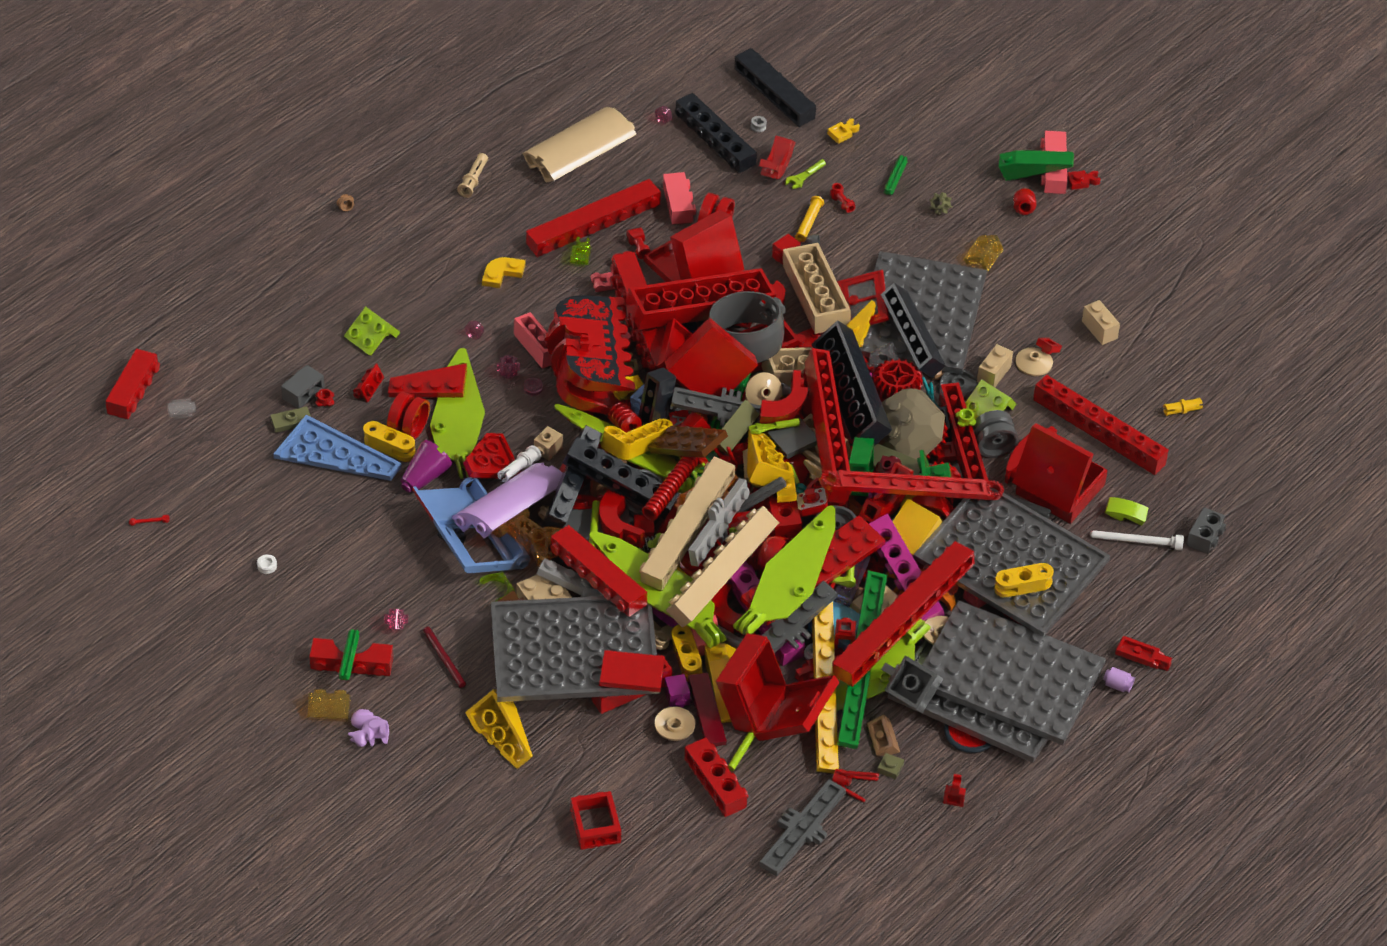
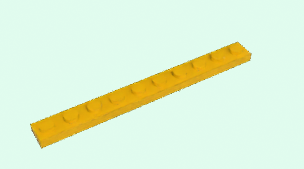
M833 601L812 619L814 679L833 675L832 663L835 659ZM836 689L815 721L817 771L834 774L836 768L839 769Z

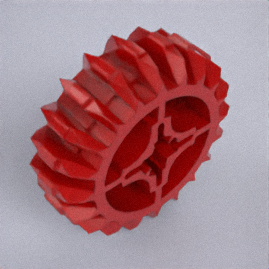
M900 358L898 360H884L883 364L879 363L872 375V380L881 398H889L903 389L921 390L923 384L922 374L918 367L914 366L913 362L901 361Z

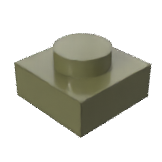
M885 753L877 772L897 779L904 766V759Z

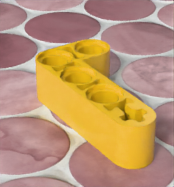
M657 419L627 433L618 427L606 426L601 447L619 459L630 460L648 452V447L654 442V439L661 436L673 423L667 419Z

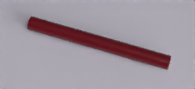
M425 627L423 629L424 634L459 688H463L466 682L431 628Z

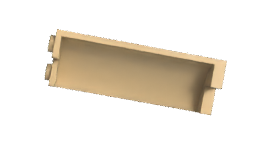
M605 107L523 152V155L530 169L539 167L547 183L560 178L637 134L632 122L628 121L615 108Z

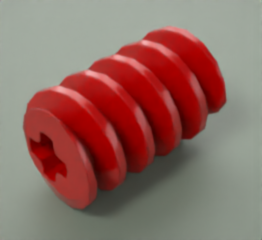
M617 402L608 412L610 421L626 433L642 426L641 419L626 402Z

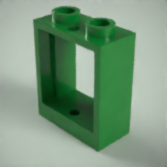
M855 437L849 460L850 471L874 472L873 438ZM852 491L850 495L869 496V492Z

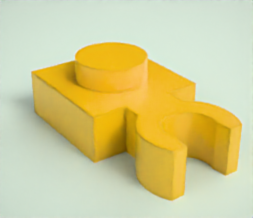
M849 119L845 125L840 122L827 130V134L839 144L851 138L852 133L858 132L860 124L854 125V119Z

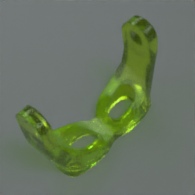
M502 571L485 575L479 580L481 584L497 581L506 585L507 591L504 596L515 591Z

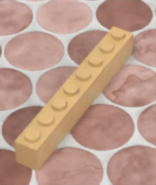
M715 456L710 463H706L702 476H698L693 490L687 493L685 503L678 507L676 517L669 521L665 534L662 533L660 535L656 548L651 549L647 562L642 563L639 570L642 583L660 591L664 589L709 518L708 510L717 498L723 496L735 477V465Z
M764 506L758 510L753 508L746 515L748 519L741 521L736 526L737 531L735 534L732 532L724 540L726 544L724 546L721 544L713 552L715 556L713 558L709 557L702 564L704 568L697 570L691 576L693 579L691 583L688 581L681 587L682 593L680 595L676 594L669 601L671 605L666 611L681 627L690 623L779 524Z

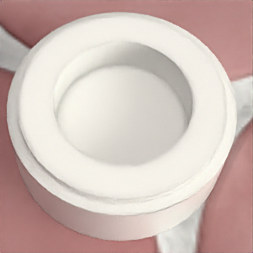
M272 555L260 556L257 560L259 572L263 574L273 573L277 568L276 558Z

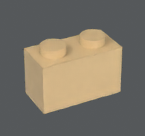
M1100 300L1084 306L1082 322L1102 345L1118 339L1120 323Z
M996 344L979 366L977 382L979 383L982 379L996 387L1011 367L1013 351Z

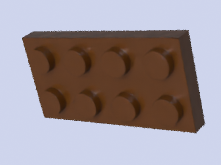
M672 425L661 436L655 438L648 449L651 454L705 458L728 437V434L723 429Z

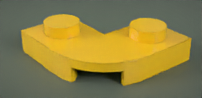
M507 257L492 260L486 266L482 286L500 288L504 276L522 278L526 260Z

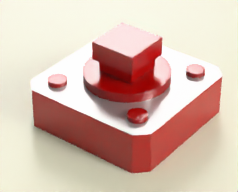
M811 488L797 494L798 509L802 517L820 513L828 506L824 488L815 490Z

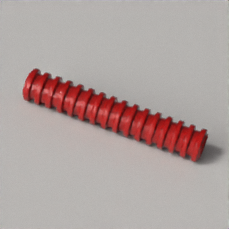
M682 456L671 473L668 474L654 495L643 507L642 513L647 519L656 520L672 497L675 496L692 471L697 467L701 459L700 457Z

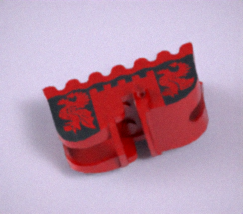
M571 296L561 300L555 308L554 319L550 323L548 333L544 334V340L547 342V348L551 355L552 369L557 377V392L561 399L574 408L608 415L609 410L614 404L622 402L615 397L613 391H634L636 388L633 381L625 378L633 374V369L624 365L625 362L631 361L632 356L630 353L622 350L630 345L628 339L620 336L628 331L626 325L619 323V321L626 318V313L617 309V307L624 305L625 299L623 297Z

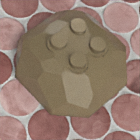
M903 389L881 402L892 431L878 443L879 445L917 459L920 458L919 450H924L927 456L942 441L945 415L922 390Z

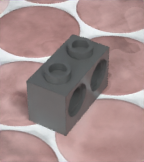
M1204 507L1189 533L1187 546L1209 554L1211 548L1216 547L1219 534L1223 535L1225 531V515Z

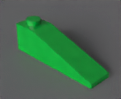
M1016 150L1002 153L999 157V169L1006 181L1071 168L1074 163V153L1065 151Z

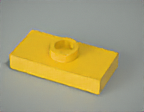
M793 476L785 480V488L776 492L779 503L797 500Z

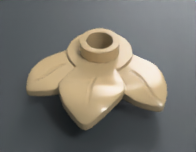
M653 620L656 649L664 650L668 647L669 641L672 640L671 631L673 628L669 627V625L661 628Z

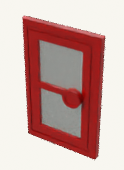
M883 270L837 281L851 310V320L871 300L875 301L876 307L874 316H871L869 324L873 325L889 320L888 308L881 296L886 290Z

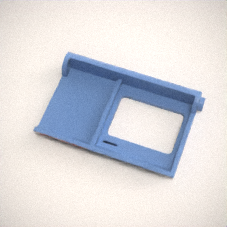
M467 477L459 488L418 490L416 486L412 488L413 493L466 573L524 569L528 566L531 558L507 522L493 530L488 536L504 561L475 563L453 529L460 527L456 525L452 517L488 494L478 478ZM469 482H472L470 487H466Z

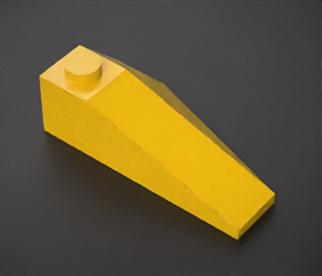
M749 430L747 475L750 483L760 487L769 484L779 477H783L784 480L792 478L794 472L791 464L783 461L784 455L775 450L776 445L765 433L751 434Z
M721 643L712 648L705 645L704 658L722 723L731 722L716 680L736 651L735 648L726 643Z
M497 689L490 691L465 712L473 728L488 739L487 741L494 745L500 751V754L514 767H521L533 757L514 702H497Z

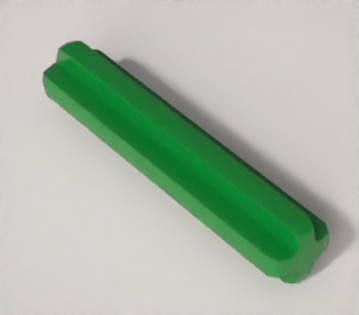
M900 155L884 187V194L891 196L894 193L907 164L908 158L906 156Z
M350 629L348 632L339 670L340 680L347 681L350 679L359 640V631L357 629Z

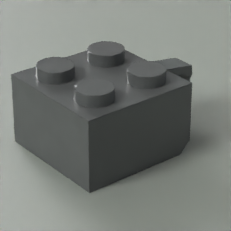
M906 655L900 665L897 664L895 668L885 662L881 669L890 675L888 678L890 681L884 690L921 713L924 712L943 680L942 677Z

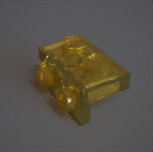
M979 236L963 258L965 263H981L984 270L989 271L1003 251L998 236Z
M314 689V693L309 692L307 717L349 719L350 694H346L347 691L334 690V693H326V690Z

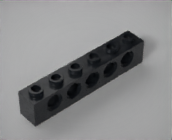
M693 92L676 100V116L681 118L689 128L696 132L698 137L702 138L710 148L714 149L731 168L740 174L756 165L757 152Z
M576 437L563 461V464L615 493L625 496L626 499L641 507L645 506L662 484L655 478L647 476L637 468L627 465L622 460L607 454L604 450L598 449L586 440ZM678 492L672 497L659 517L663 519L667 517L679 495Z

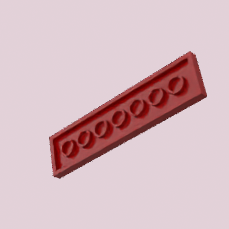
M860 515L834 532L815 588L822 581L829 584L885 545L886 540ZM758 585L741 596V601L749 609ZM775 620L765 621L764 624L768 626Z

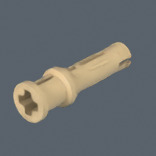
M479 153L469 173L464 175L462 184L457 188L461 196L467 198L472 196L473 188L478 185V177L488 161L486 154Z

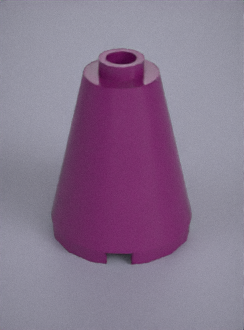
M424 440L420 443L401 478V487L406 492H413L412 488L415 486L418 490L450 469L452 465L451 459L444 451L440 453L437 450L439 446L429 440Z

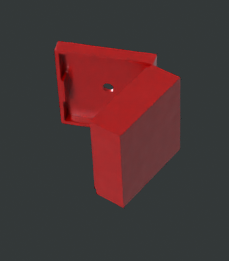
M721 210L672 235L670 241L644 255V262L665 282L745 270L732 215Z
M710 317L693 334L673 318L667 322L657 366L659 368L664 367L674 374L676 382L684 389L721 397L723 387L727 388L726 395H728L730 389L736 388L758 366V362L753 353Z
M1036 423L1031 427L1012 483L1017 485V495L1032 503L1050 509L1053 515L1071 524L1104 487L1108 470L1092 462L1093 453Z
M747 633L718 676L716 684L734 729L752 732L759 741L809 732L838 686L839 680L835 675L786 684L767 636Z

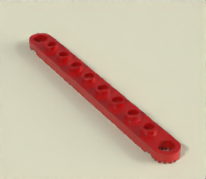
M826 470L823 471L819 478L820 485L823 488L837 491L999 500L1004 493L1001 483L999 484L995 480L985 481L984 479ZM826 478H831L834 482L829 483ZM990 488H994V489H996L998 492H997V493H996V492H995V493H994V492L992 493V490H991Z

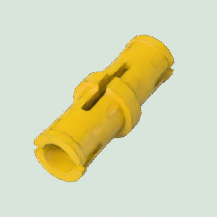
M1201 398L1181 399L1179 402L1164 404L1163 408L1166 409H1163L1165 416L1177 413L1186 414L1188 411L1201 410L1203 406L1200 404L1203 403Z

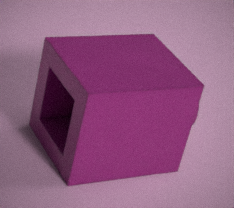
M685 674L665 677L664 690L669 707L690 705V691Z

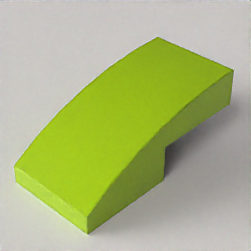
M1109 497L1105 514L1119 521L1127 518L1142 526L1146 521L1149 508L1130 500Z

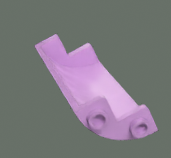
M544 463L533 464L455 514L452 519L463 532L473 525L476 531L483 538H486L493 530L554 490L556 491L563 473L552 465L548 467Z

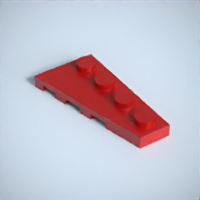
M467 363L390 378L388 395L389 397H396L400 392H407L414 397H464Z

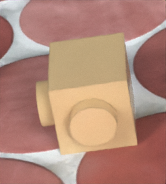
M549 426L534 439V446L540 450L541 457L550 461L563 448V434Z

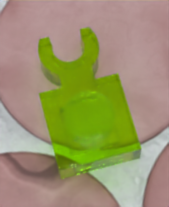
M580 237L576 238V245L572 247L570 263L589 264L591 254L590 238H587L586 242H580Z

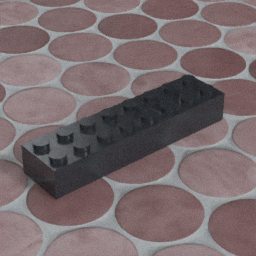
M837 320L811 345L816 349L830 351L842 426L849 444L853 447L855 437L873 438L875 446L892 431V428L853 330Z

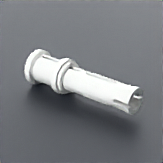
M533 445L527 447L525 452L517 455L515 461L498 472V478L502 479V482H507L523 468L527 469L533 462L541 459L540 450Z

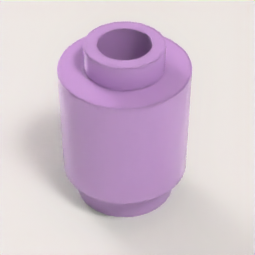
M1112 667L1111 670L1107 669L1103 680L1106 681L1105 685L1121 692H1130L1135 677H1132L1130 673Z

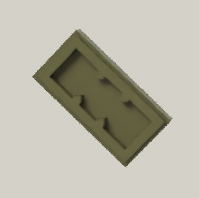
M308 407L270 415L275 433L294 429L305 415L311 417Z

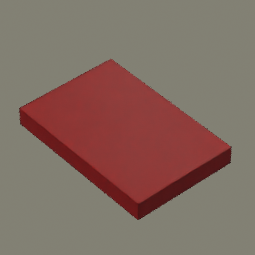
M605 650L600 686L660 692L665 656Z

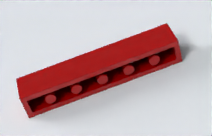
M567 525L551 536L550 548L553 554L558 555L567 566H571L581 578L586 579L594 589L600 591L607 600L616 605L619 611L624 612L630 617L647 606V591L570 525Z

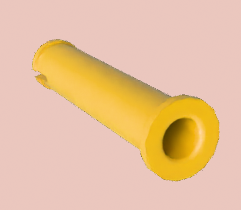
M813 196L810 199L811 204L795 235L796 240L799 242L806 241L820 208L824 205V200L819 196Z

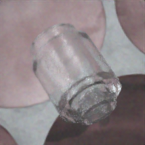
M191 398L168 402L169 417H174V419L193 417V413H196L195 401L192 402Z

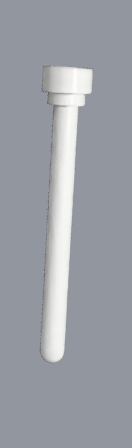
M1104 531L1090 532V537L1096 539L1166 545L1175 548L1174 550H1183V535L1164 538Z

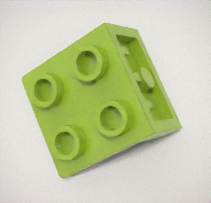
M365 306L344 337L371 356L386 336L391 334L397 338L400 331Z
M982 379L965 402L967 409L974 412L975 420L986 412L994 410L1004 411L1007 407L1013 410L1016 406L1011 397Z

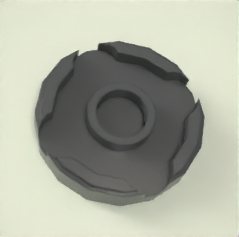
M964 369L962 374L945 372L940 378V385L959 382L964 400L969 398L977 386L975 376Z

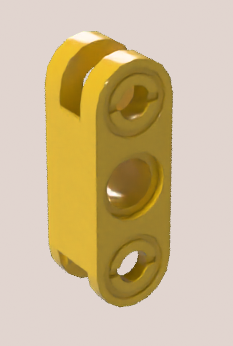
M370 421L364 425L365 445L403 462L412 460L415 454V440L413 437L376 421Z
M1038 563L999 571L995 577V593L1000 597H1011L1047 590L1052 585L1053 568L1047 563Z
M677 625L671 631L673 649L681 672L685 674L686 681L689 682V675L703 673L702 660L691 629L686 625L684 627Z

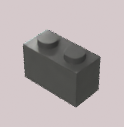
M306 365L281 386L282 399L297 409L303 407L316 396L315 394L319 390L325 388L324 375Z

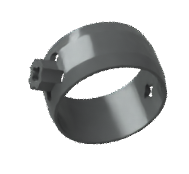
M752 291L737 292L722 297L710 309L709 317L723 329L740 323H760L768 326L762 330L749 333L727 331L756 356L758 363L776 355L783 345V314L785 313V306L776 297L772 298L769 295Z

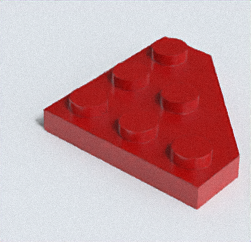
M486 433L471 454L467 456L463 465L469 477L499 479L498 472L515 461V458L504 434Z

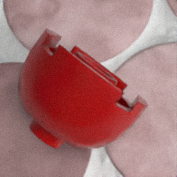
M782 536L766 538L756 548L759 566L764 570L766 564L791 540Z

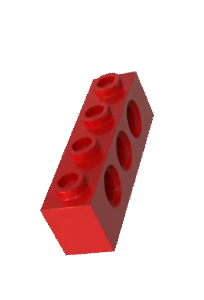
M703 738L685 746L684 759L722 814L727 817L747 808L748 793L746 789L740 786L736 775L730 772L725 759L720 758L715 745L711 744L707 738Z

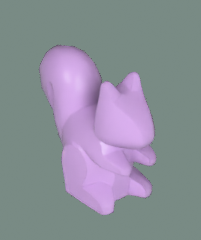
M359 709L353 713L351 723L354 727L361 730L348 733L352 737L350 739L351 742H355L357 746L363 747L369 741L370 745L373 746L375 739L381 738L384 744L388 743L389 725L386 720L373 716V713L366 709Z

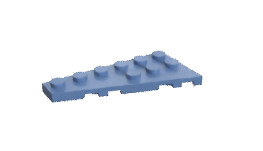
M305 415L273 454L274 459L390 481L402 468L400 462L308 415Z

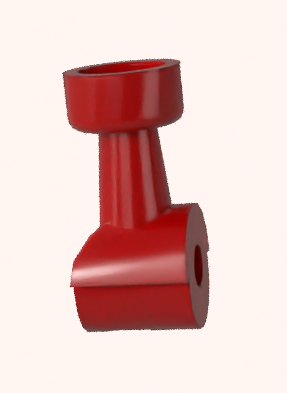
M639 227L627 230L626 235L629 244L635 245L637 247V257L644 259V255L651 250L648 245L643 243L645 242L643 229Z

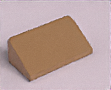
M885 715L867 723L877 756H884L885 753L896 754L900 752L891 721Z

